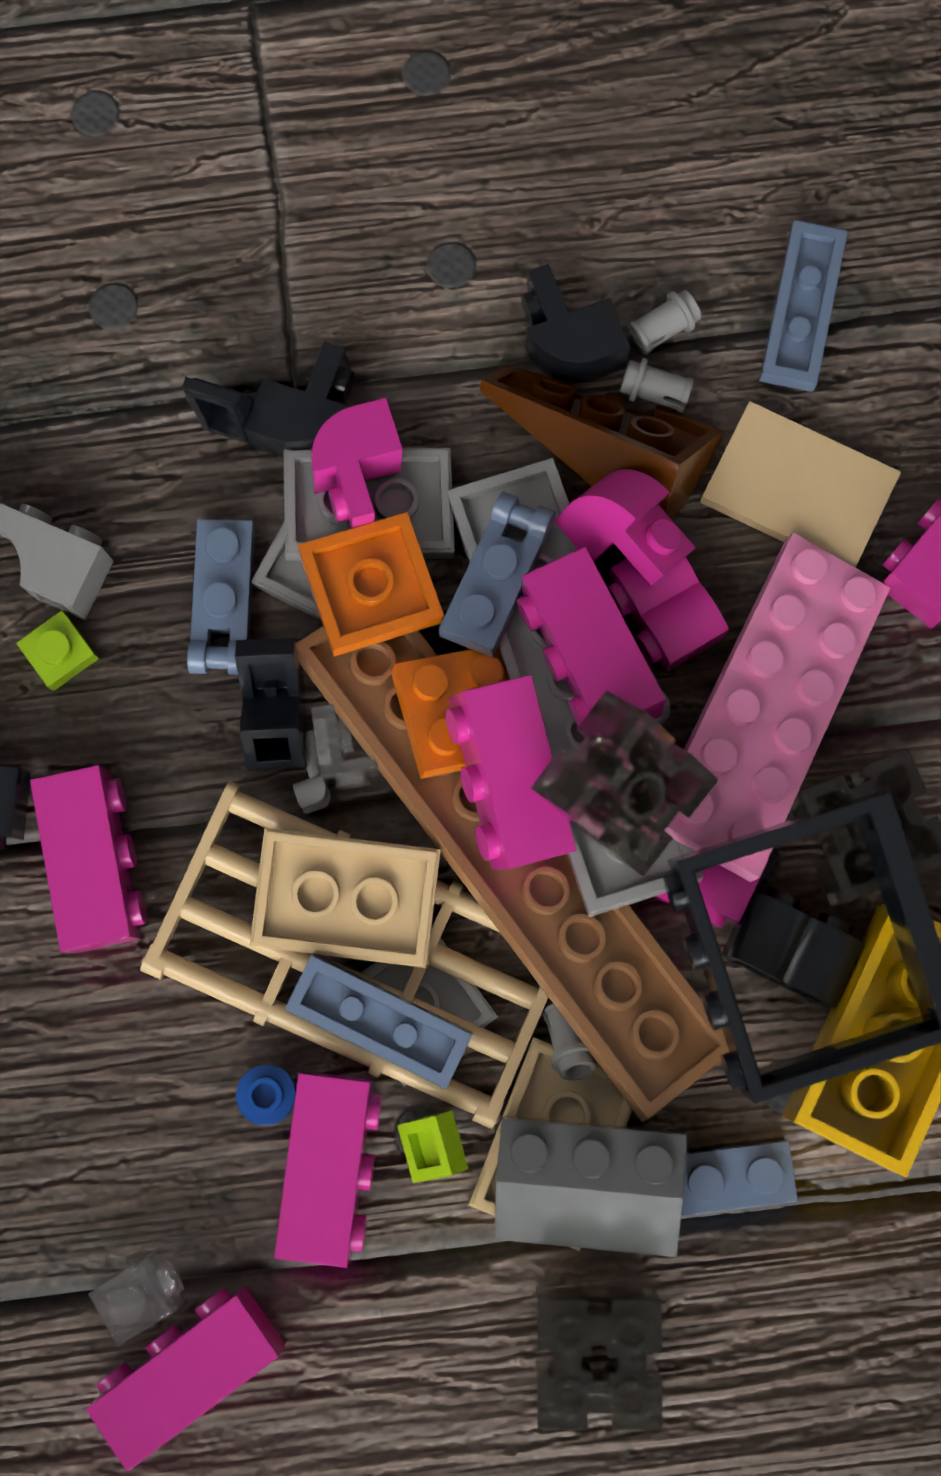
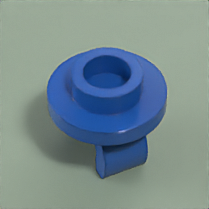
M260 1065L254 1067L244 1074L237 1086L236 1101L240 1112L247 1120L257 1125L267 1126L282 1121L290 1114L295 1104L296 1087L293 1079L285 1070L278 1066Z

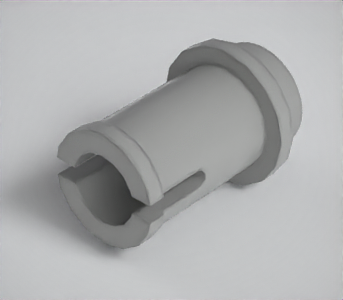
M684 290L679 294L674 291L670 292L666 296L667 301L627 325L633 342L644 355H647L652 349L682 330L689 333L695 329V322L701 319V312L696 301L688 291Z
M642 358L640 362L629 360L619 392L628 394V400L633 402L638 397L676 409L677 412L682 413L684 411V403L688 401L693 378H685L648 366V359Z
M553 1003L546 1007V1013H543V1016L547 1023L554 1049V1054L551 1056V1065L555 1071L560 1072V1076L565 1080L583 1079L594 1072L596 1060Z

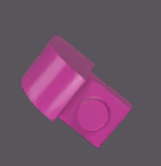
M386 398L355 405L334 414L322 425L313 443L311 460L314 493L329 492L332 510L337 523L347 521L349 529L374 522L375 511L365 481L401 472L403 448Z
M622 469L609 473L571 502L554 520L578 550L586 547L593 562L612 546L616 545L651 586L696 548L658 505L670 492L654 478L635 470Z

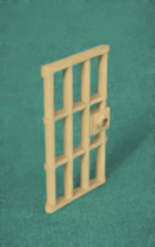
M229 781L153 944L150 945L147 954L141 960L140 971L160 980L164 975L254 1015L253 1022L264 1026L266 1022L272 1023L369 1067L368 1074L378 1078L380 1073L385 1074L473 1114L472 1121L493 1129L494 1125L500 1121V1112L504 1105L505 1096L548 996L540 985L538 988L438 944L452 912L499 932L471 894L462 891L463 884L453 880L452 884L449 885L437 879L434 904L441 906V909L431 929L427 967L428 965L528 1009L515 1042L415 998L414 996L427 967H414L405 990L402 992L322 955L318 956L472 1031L473 1034L467 1047L505 1063L491 1096L452 1078L447 1088L444 1089L285 1010L287 1004L278 1001L277 998L289 971L293 968L303 973L312 954L249 946L252 929L251 923L191 897L206 865L257 888L260 864L216 844L230 812L264 828L350 838L351 835L342 830H339L338 834H334L240 792L241 785ZM181 918L278 961L279 964L265 994L167 951Z

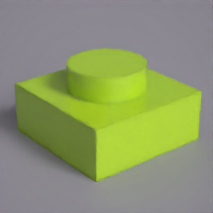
M60 611L16 643L43 682L52 691L61 687L99 659L64 611Z
M452 1110L412 1119L397 1125L413 1183L452 1176L469 1169Z

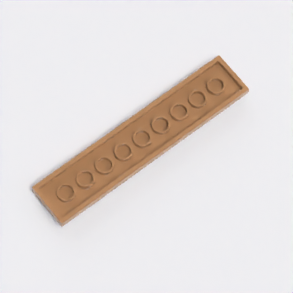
M324 627L296 643L298 662L437 849H441L443 857L581 1042L588 1048L590 1054L641 1122L651 1118L721 1061V1055L729 1052L722 1028L713 1031L706 1016L702 1000L629 905L588 917L568 854L512 869L492 870L490 860L485 861L477 845L475 830L481 823L475 802H469L464 793L461 771L420 779L391 675L392 668L396 663L438 656L419 631L335 657L333 656Z

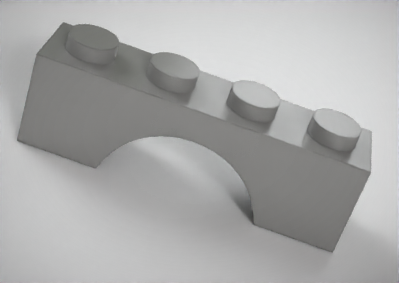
M0 495V537L12 541L17 550L21 566L20 586L35 599L86 620L114 562L100 546L103 540L92 532L75 525L71 526L69 532L50 525L52 518L49 515L27 504H21L18 511L1 504L3 497Z

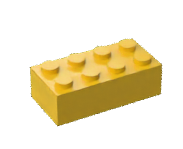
M885 904L878 905L861 941L864 945L836 1007L830 1009L812 1051L921 1016ZM933 920L941 944V923ZM941 1043L792 1092L782 1117L907 1178L941 1102Z

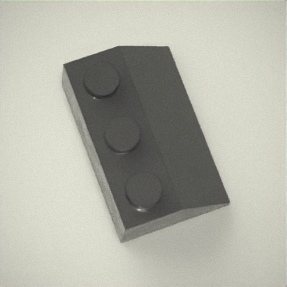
M511 1116L502 1117L496 1178L495 1239L676 1257L684 1195L687 1135L684 1132Z

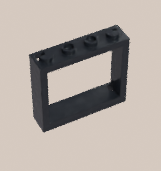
M890 792L873 793L667 860L672 874L663 877L665 889L675 912L684 910L691 932L682 936L684 948L694 971L703 969L710 992L701 995L702 1003L713 1031L722 1028L729 1052L721 1055V1061L732 1090L741 1088L743 1094L756 1104L941 1043V944ZM858 821L921 1016L758 1069L695 873Z

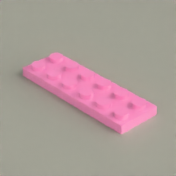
M793 532L785 540L647 825L696 851L785 822L889 593L890 587ZM773 848L720 864V866L749 882H753L760 878Z

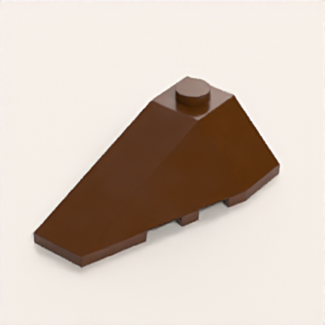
M509 365L481 380L480 391L591 486L595 485L609 473L622 469L639 471L657 480L670 492L658 504L670 518L685 507L721 442L724 433L723 430L664 407L656 406L654 415L624 408L623 402L625 397L607 392L606 397L576 395V386L571 382Z

